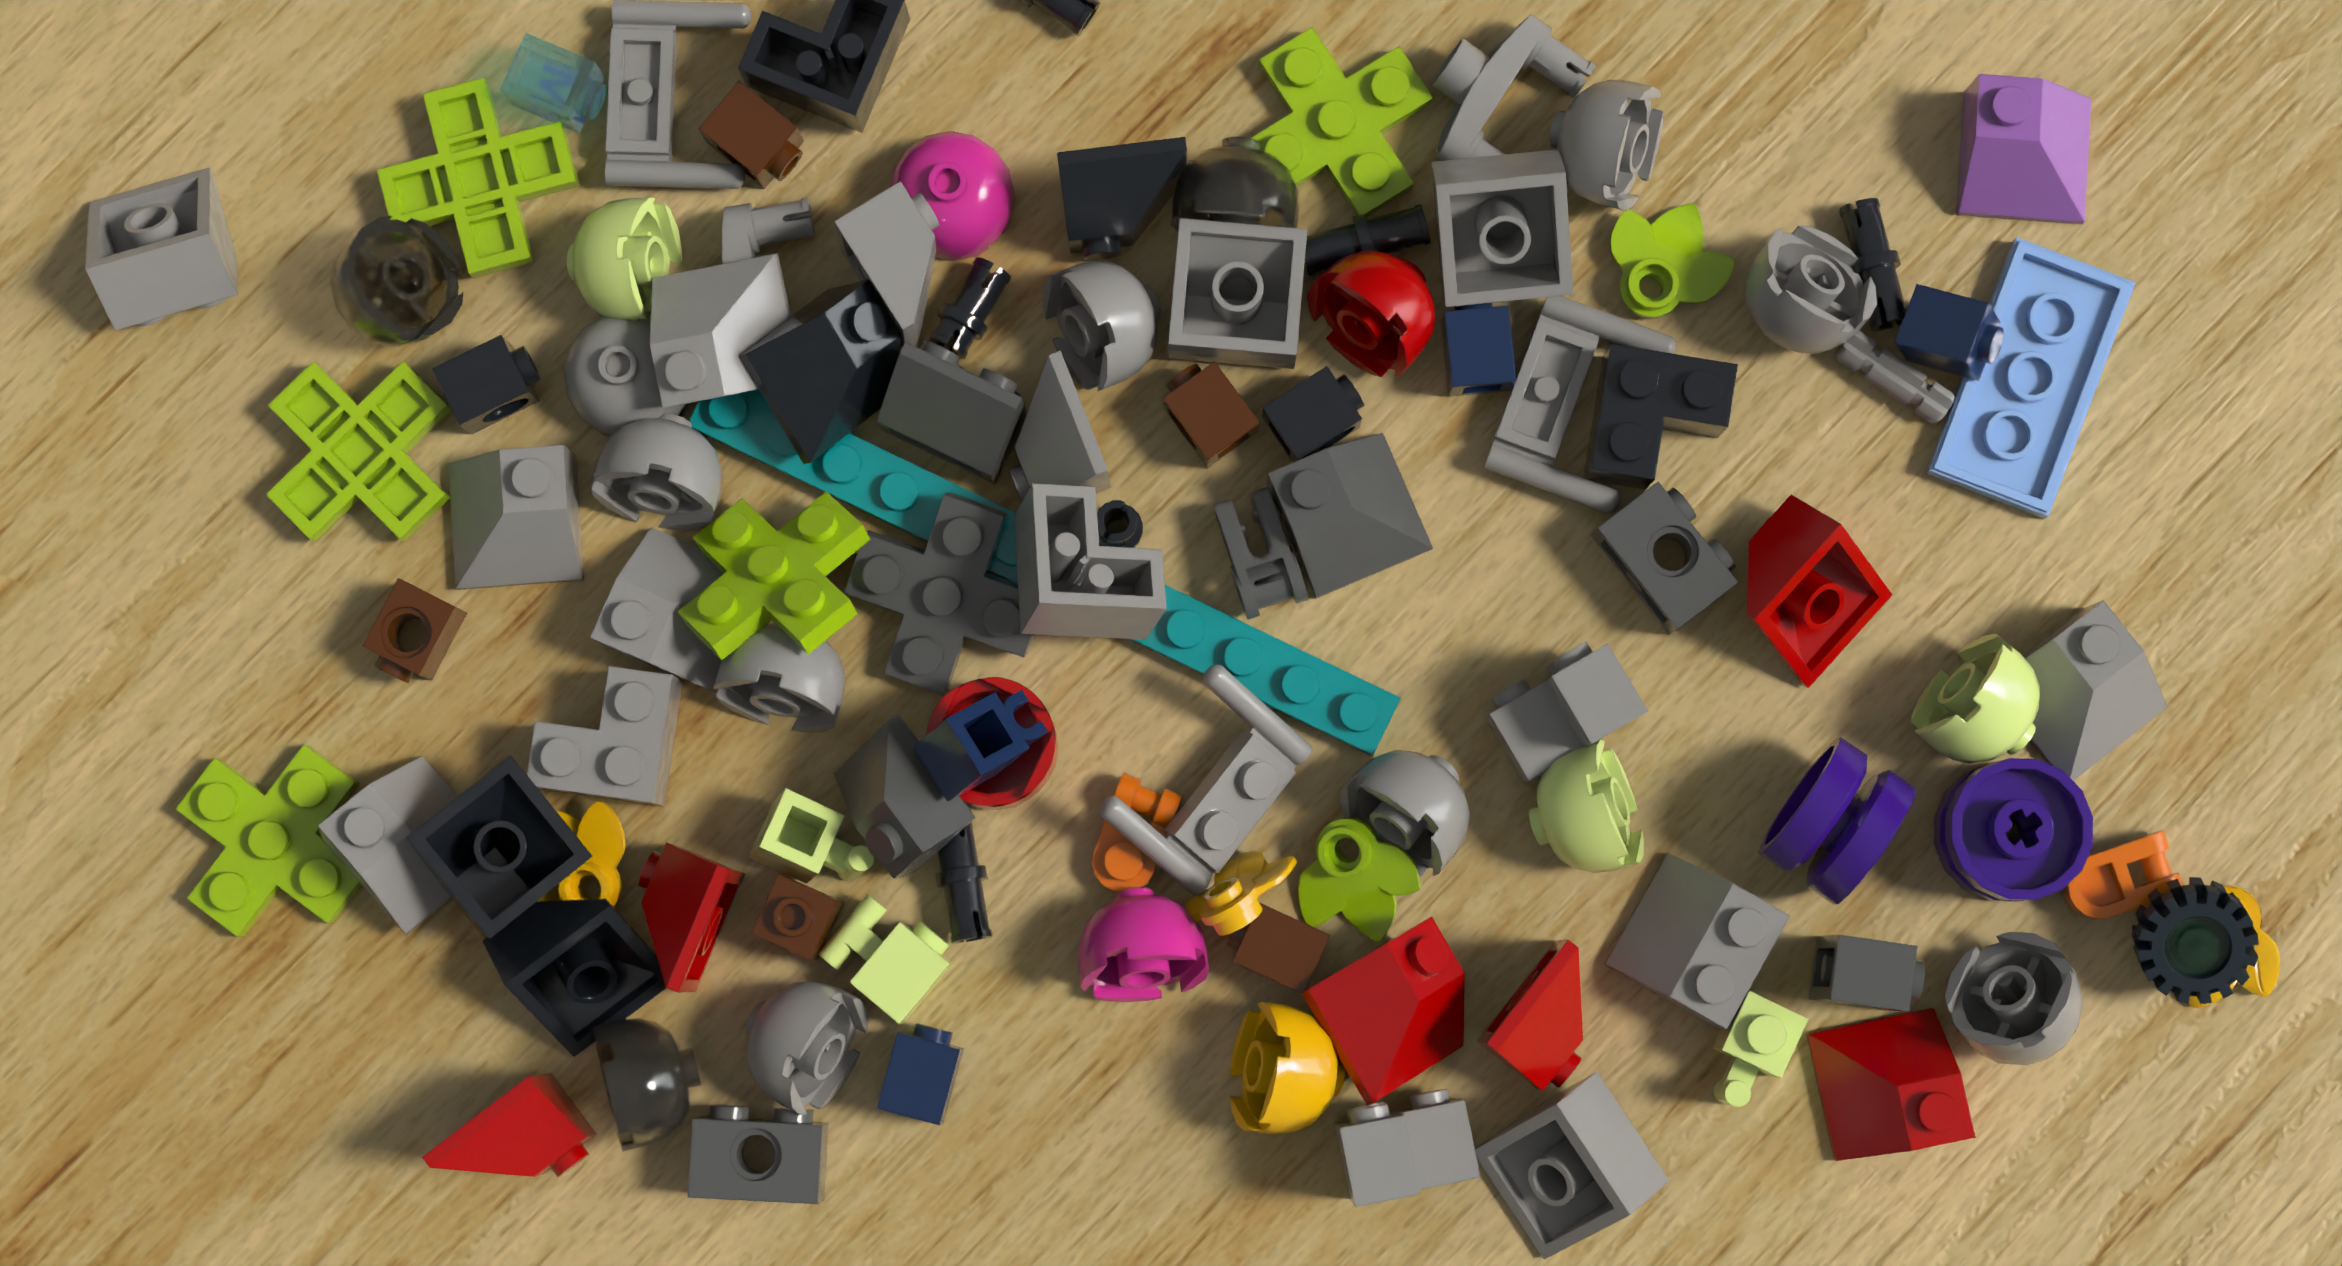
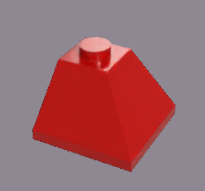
M1791 494L1748 541L1747 615L1798 681L1809 688L1890 599L1892 593L1841 523Z
M667 842L662 853L652 851L642 870L638 886L646 889L641 905L666 988L678 993L696 992L745 873Z
M1433 917L1391 938L1302 992L1320 1026L1330 1037L1335 1052L1367 1106L1375 1103L1464 1046L1465 972Z
M1568 939L1555 941L1477 1039L1478 1043L1533 1087L1541 1091L1550 1082L1559 1088L1573 1073L1582 1057L1574 1052L1583 1041L1579 948Z
M1934 1008L1806 1034L1834 1161L1908 1152L1976 1138L1962 1074Z
M546 1073L525 1078L422 1158L429 1168L530 1177L545 1174L552 1169L555 1175L560 1177L589 1155L583 1145L597 1134L553 1074Z

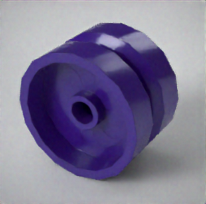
M1841 737L1836 738L1821 753L1795 787L1768 829L1758 854L1786 872L1800 867L1818 848L1808 867L1807 887L1833 905L1842 902L1876 864L1893 839L1916 795V788L1890 770L1874 775L1856 794L1866 775L1867 755Z
M2008 758L1964 773L1944 792L1934 815V846L1943 869L1963 890L1987 901L2019 902L2037 900L2061 891L2083 870L2093 846V815L2083 791L2063 770L2038 759ZM2013 821L2018 828V836L2015 841L2010 842L2005 833L2012 828Z

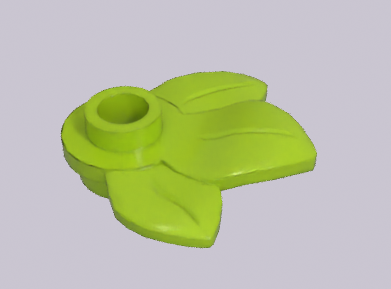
M1690 203L1671 209L1657 218L1652 225L1644 217L1630 209L1624 211L1616 222L1611 233V254L1623 271L1619 282L1620 297L1624 305L1633 314L1642 318L1655 319L1670 313L1678 303H1705L1713 298L1731 277L1735 267V260L1722 253L1702 251L1704 245L1703 225L1696 204ZM1644 278L1657 280L1661 285V295L1656 298L1645 297L1639 288L1640 281Z
M1343 817L1329 823L1319 834L1316 843L1317 859L1302 872L1298 893L1301 912L1307 925L1312 927L1318 926L1342 911L1344 916L1360 932L1373 941L1378 942L1385 937L1395 919L1397 906L1395 895L1402 896L1415 893L1421 889L1417 867L1406 851L1399 846L1379 841L1374 830L1364 821L1352 817ZM1343 838H1350L1357 843L1359 847L1357 859H1349L1342 853L1341 841Z

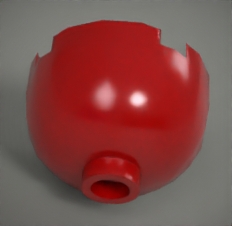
M1365 250L1343 257L1317 278L1307 294L1308 308L1314 322L1323 314L1326 322L1333 329L1326 337V340L1350 363L1374 376L1383 377L1389 369L1395 370V377L1401 376L1419 357L1433 333L1436 320L1435 308L1423 272L1410 260L1399 259L1392 254Z

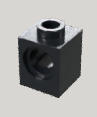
M502 335L432 368L459 425L470 434H474L540 401L532 384L541 380V377L525 346L514 349L513 345Z
M1328 366L1264 406L1262 418L1293 463L1326 448H1330L1359 429L1362 417L1358 410L1365 405L1348 377L1343 374L1336 379Z

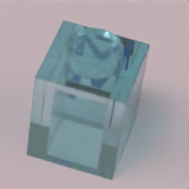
M525 33L500 91L511 105L551 122L561 121L565 128L580 133L586 119L594 120L599 114L606 97L607 86L602 84L605 76L596 62Z

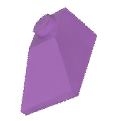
M1979 74L1963 92L1956 215L2083 224L2085 222L2091 98L2041 78Z

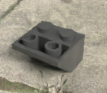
M925 341L921 349L905 342L899 353L877 418L879 427L882 431L992 484H996L1020 435L1027 415L1023 398L1015 391L1018 385L1010 379L985 368L982 369L978 377L957 364L960 359L959 356L930 341Z

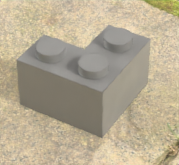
M1032 483L1014 515L1021 634L1146 640L1166 610L1162 549L1099 546L1095 487Z
M1586 641L1548 665L1547 668L1552 676L1542 684L1530 689L1524 679L1492 698L1497 710L1486 716L1485 720L1523 784L1547 771L1557 759L1581 747H1588L1648 712L1609 644L1593 652Z
M609 666L599 730L535 721L527 776L541 790L665 806L683 681L670 674Z
M1441 1089L1409 1096L1412 1108L1389 1112L1387 1103L1384 1104V1101L1375 1102L1369 1106L1364 1104L1346 1108L1348 1120L1336 1122L1335 1128L1349 1198L1353 1205L1358 1207L1419 1195L1421 1189L1481 1178L1465 1100L1461 1098L1449 1100L1448 1090Z

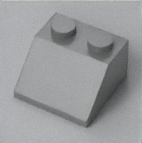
M210 168L89 202L85 270L115 330L133 325H152L167 315L195 307L211 308L219 305L229 297L238 295L237 258L216 181Z
M1179 218L1168 358L1294 369L1297 356L1307 229Z
M1666 853L1604 964L1714 1028L1727 1029L1790 915L1736 884L1670 853Z
M1598 1072L1554 1095L1475 1148L1478 1161L1544 1260L1628 1217L1669 1182V1179Z

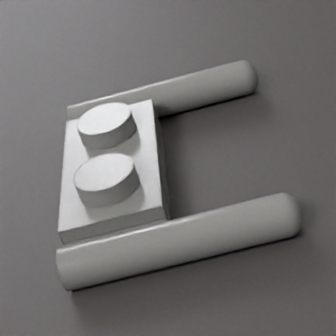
M613 0V28H611L605 149L607 160L604 172L606 185L738 189L743 185L745 173L739 164L670 162V160L672 159L677 54L676 27L744 29L750 24L752 18L751 10L746 4Z
M1546 297L1519 369L1516 383L1512 388L1483 468L1604 513H1613L1620 504V494L1617 490L1553 467V462L1568 426L1599 337L1623 346L1672 354L1676 351V341L1672 336L1566 297Z
M1218 664L1206 669L1203 675L1204 685L1251 727L1247 731L1242 730L1166 827L1165 831L1167 834L1165 837L1116 796L1106 798L1099 808L1100 816L1193 896L1200 895L1206 890L1211 881L1210 876L1214 871L1220 872L1296 774V771L1293 770L1296 765L1303 763L1312 752V746L1223 666Z

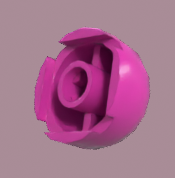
M954 131L927 135L909 147L894 168L890 187L901 181L910 197L920 192L939 221L940 226L932 230L936 241L935 258L958 261L977 257L988 250V246L997 241L1002 232L1004 234L1011 224L1016 198L1010 170L994 148L974 135Z
M1137 887L1120 891L1115 896L1116 900L1102 906L1086 922L1078 944V970L1081 989L1085 992L1092 985L1094 998L1114 1002H1138L1162 998V993L1157 986L1180 981L1182 993L1193 989L1203 982L1208 975L1209 965L1206 944L1197 922L1186 907L1172 899L1154 895V892L1149 888Z

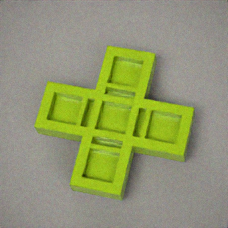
M1311 27L1259 60L1261 70L1290 114L1240 145V152L1273 202L1324 170H1327L1356 216L1365 214L1368 217L1413 189L1414 182L1382 134L1432 104L1433 97L1400 46L1346 78L1314 28Z
M484 77L423 93L438 154L377 170L392 230L399 235L455 220L468 273L473 278L533 263L534 258L519 202L580 186L564 125L561 121L502 136L490 87Z
M313 361L268 405L311 451L266 495L310 540L316 542L361 499L400 540L406 542L451 498L407 453L452 409L404 361L359 404L319 364Z
M827 491L778 531L741 498L693 537L700 551L723 575L677 612L685 625L721 661L771 620L809 655L858 615L850 599L826 576L871 539L863 524Z
M305 744L267 793L222 759L214 758L176 808L182 815L225 846V849L187 899L237 937H244L280 889L326 923L333 924L362 885L323 842L318 825L343 806L360 783L314 748Z

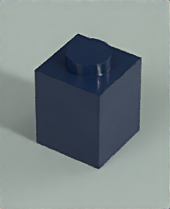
M1916 284L1895 344L1908 362L1979 381L1985 364H1993L1998 357L2003 342L2004 330L2000 327L2001 322L1989 303Z
M1492 303L1454 306L1455 311L1444 312L1441 330L1448 396L1511 391L1516 383L1509 306L1493 307Z
M920 1023L915 1024L913 1034L903 1031L897 1032L877 1109L936 1125L944 1123L964 1050L962 1047L950 1044L952 1032Z

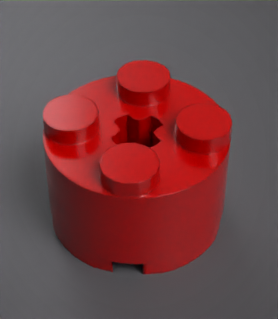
M988 677L969 681L948 692L939 701L931 714L926 735L946 718L996 692L1003 703L1011 695L1022 690L1029 701L1014 711L1015 721L1023 728H1031L1042 721L1048 731L1040 739L1030 744V749L997 775L960 795L966 804L988 810L1017 807L1036 795L1047 783L1054 770L1058 754V738L1053 720L1041 700L1031 690L1018 682L1001 677Z

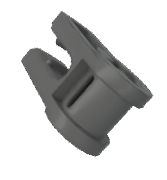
M1269 487L1256 490L1252 493L1251 498L1254 509L1253 521L1259 524L1267 548V553L1262 557H1254L1249 551L1245 539L1246 527L1240 525L1234 504L1229 500L1213 504L1214 513L1232 564L1230 569L1247 620L1260 616L1259 609L1290 599H1294L1296 604L1308 600V594L1292 547H1289Z

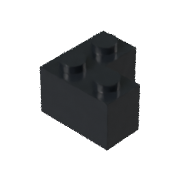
M835 0L821 34L762 10L738 70L748 88L863 133L910 22L905 0Z
M1610 344L1602 356L1583 478L1595 482L1646 490L1655 480L1663 429L1718 438L1729 426L1738 364Z

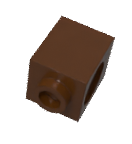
M739 80L698 128L707 144L732 164H739L743 168L744 173L763 189L767 187L773 178L778 181L785 179L796 167L803 154L799 147L804 140L798 127Z
M1215 361L1203 370H1201L1197 363L1192 364L1166 384L1171 393L1163 398V408L1207 469L1259 432L1260 422Z
M398 578L362 646L379 655L374 665L376 668L408 684L414 673L432 680L467 612ZM421 619L426 628L425 640L416 650L405 652L399 643V632L402 626L409 620Z
M778 874L751 934L808 960L818 961L820 957L818 953L826 944L845 902L788 876Z
M1260 903L1263 908L1260 915L1251 923L1231 933L1226 945L1237 949L1232 962L1302 994L1307 988L1330 935Z

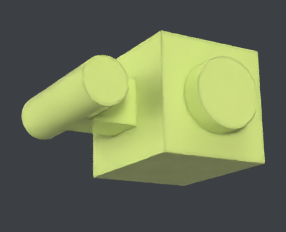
M787 788L774 799L748 856L806 884L819 874L822 865L836 871L841 879L851 881L868 870L874 862V856L870 853L868 847L863 845L854 847L835 838L845 815Z
M867 894L818 954L837 970L853 951L859 954L867 962L850 983L897 1023L902 1024L906 1022L953 965L951 961L942 955L950 945L921 921L913 930L905 923L899 922L888 937L883 940L871 929L885 914L887 909Z
M1748 991L1728 1028L1719 1030L1711 1049L1732 1058L1722 1080L1718 1081L1714 1087L1715 1098L1722 1104L1742 1107L1751 1098L1750 1089L1758 1071L1771 1077L1782 1078L1808 1022V1018Z

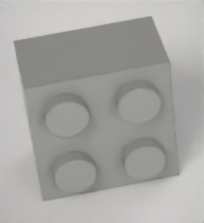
M1559 149L1431 162L1440 277L1446 307L1574 295L1566 171Z

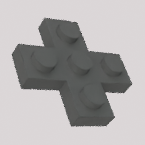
M947 492L943 496L925 550L870 530L866 531L871 540L858 550L844 593L904 614L884 674L944 695L949 690L966 637L1023 658L1028 654L1034 634H1021L1018 584L988 573L1008 513Z

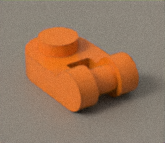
M1123 772L1114 796L1120 798L1132 810L1153 817L1151 826L1165 837L1167 834L1165 829L1176 816L1183 795L1166 788L1163 794L1140 786V778ZM1104 822L1093 853L1092 865L1095 876L1104 887L1116 893L1129 888L1144 887L1155 873L1157 864L1108 822Z
M2164 830L2150 833L2089 855L2083 870L2063 889L2064 899L2070 909L2079 916L2089 919L2111 918L2138 909L2140 904L2142 906L2149 905L2151 902L2148 895L2153 890L2157 889L2160 894L2170 890L2166 882L2178 879L2182 886L2183 882L2180 874H2172L2164 852L2170 849ZM2140 860L2148 882L2134 887L2126 864Z

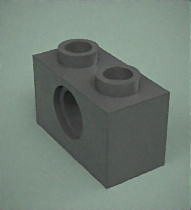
M1658 481L1598 527L1591 536L1670 635L1737 584L1738 581L1731 574L1736 565L1726 549L1715 538H1711L1706 542L1691 523L1696 518V514L1688 501L1677 489L1672 487L1669 491H1666ZM1671 539L1682 547L1685 560L1680 570L1668 571L1656 563L1653 556V547L1656 541Z
M1846 935L1817 936L1809 1000L1884 1011L1909 1012L1911 999H1920L1924 985L1925 965L1923 961L1916 960L1918 946Z
M710 1105L709 1117L700 1116L692 1119L687 1198L804 1204L821 1203L824 1201L829 1123L813 1122L814 1110L805 1109L807 1115H799L788 1108H775L774 1120L748 1119L749 1107ZM752 1135L764 1136L774 1145L776 1152L775 1161L767 1171H756L750 1168L744 1160L743 1148L746 1141Z

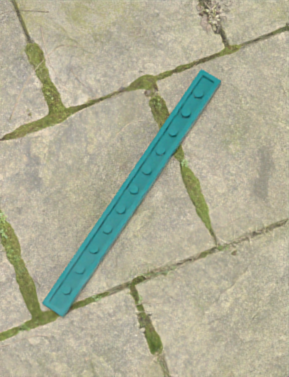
M759 389L698 402L689 420L692 424V429L823 493L827 491L833 498L927 543L943 496L947 492L1008 513L988 572L1018 584L1015 512L850 433L813 462L803 464ZM1165 585L1166 610L1146 640L1128 639L1201 675H1204L1208 667L1215 664L1221 665L1266 706L1372 757L1401 699L1382 688Z

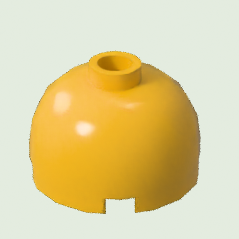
M1262 1001L1257 1003L1261 1012L1248 1011L1243 1017L1235 1038L1230 1062V1076L1237 1077L1243 1073L1241 1082L1242 1097L1230 1096L1231 1110L1236 1124L1244 1131L1263 1134H1287L1312 1125L1329 1106L1332 1096H1337L1343 1087L1345 1068L1340 1058H1337V1053L1334 1050L1330 1037L1320 1026L1317 1019L1299 1008Z

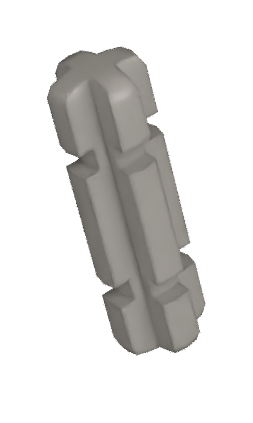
M1858 331L1840 346L1836 355L1838 362L1855 373L1859 369L1866 373L1863 377L1865 380L1904 406L1909 403L1916 406L1913 412L1928 422L1936 424L1943 419L1951 408L1955 398L1951 391L1936 381L1930 385L1925 381L1927 375L1888 349L1884 348L1883 351H1879L1875 348L1877 342L1861 331Z

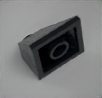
M1185 137L1057 152L1070 254L1083 252L1085 260H1105L1120 256L1122 247H1130L1136 243L1187 178V146Z
M868 279L827 289L741 353L739 357L803 464H809L881 409L900 353L901 333Z
M511 755L406 837L443 889L483 938L487 939L492 938L592 857L591 853Z
M607 899L535 902L492 938L482 940L503 984L573 1057L577 1056L666 989L656 953Z

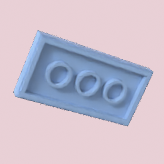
M2016 237L2010 245L1989 301L2001 322L2000 327L2004 330L2000 352L1993 364H1985L1979 381L1961 376L1954 394L1953 404L1948 410L1925 474L2039 518H2047L2136 282Z

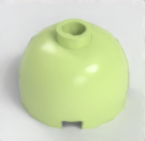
M625 198L607 202L586 217L579 228L574 243L568 249L567 270L569 276L575 281L587 305L603 317L632 321L647 319L646 316L651 317L652 278L669 275L670 261L683 265L679 229L671 209L665 203L653 204L656 198Z
M1996 633L1984 635L1967 644L1956 653L1965 662L1951 676L1942 669L1937 672L1919 697L1911 715V723L1918 728L1914 731L1922 739L1951 760L1968 764L1993 760L2006 752L2010 755L2019 752L2027 745L2035 733L2036 727L2033 721L2039 709L2040 685L2034 669L2018 651Z
M1601 739L1588 747H1581L1557 759L1547 771L1543 772L1537 786L1536 797L1538 807L1529 810L1531 828L1537 842L1541 846L1550 843L1554 853L1561 861L1577 870L1593 873L1615 871L1640 863L1644 857L1642 830L1630 834L1629 813L1638 811L1629 781L1613 749L1603 751L1605 741Z

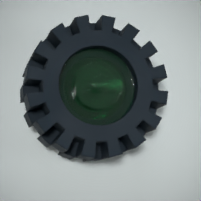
M2189 877V885L2181 886L2178 879L2166 882L2170 890L2163 894H2160L2157 889L2153 890L2148 895L2151 903L2147 908L2140 904L2135 914L2138 919V925H2132V938L2135 943L2133 948L2147 979L2154 982L2157 990L2165 996L2169 992L2174 993L2176 1000L2189 1004L2190 996H2197L2200 1004L2212 1003L2210 994L2220 991L2223 999L2233 994L2230 985L2235 981L2243 986L2250 977L2246 971L2247 966H2256L2258 955L2254 945H2259L2258 934L2253 927L2254 923L2240 899L2233 892L2227 893L2222 884L2212 880L2210 886L2204 885L2199 877Z

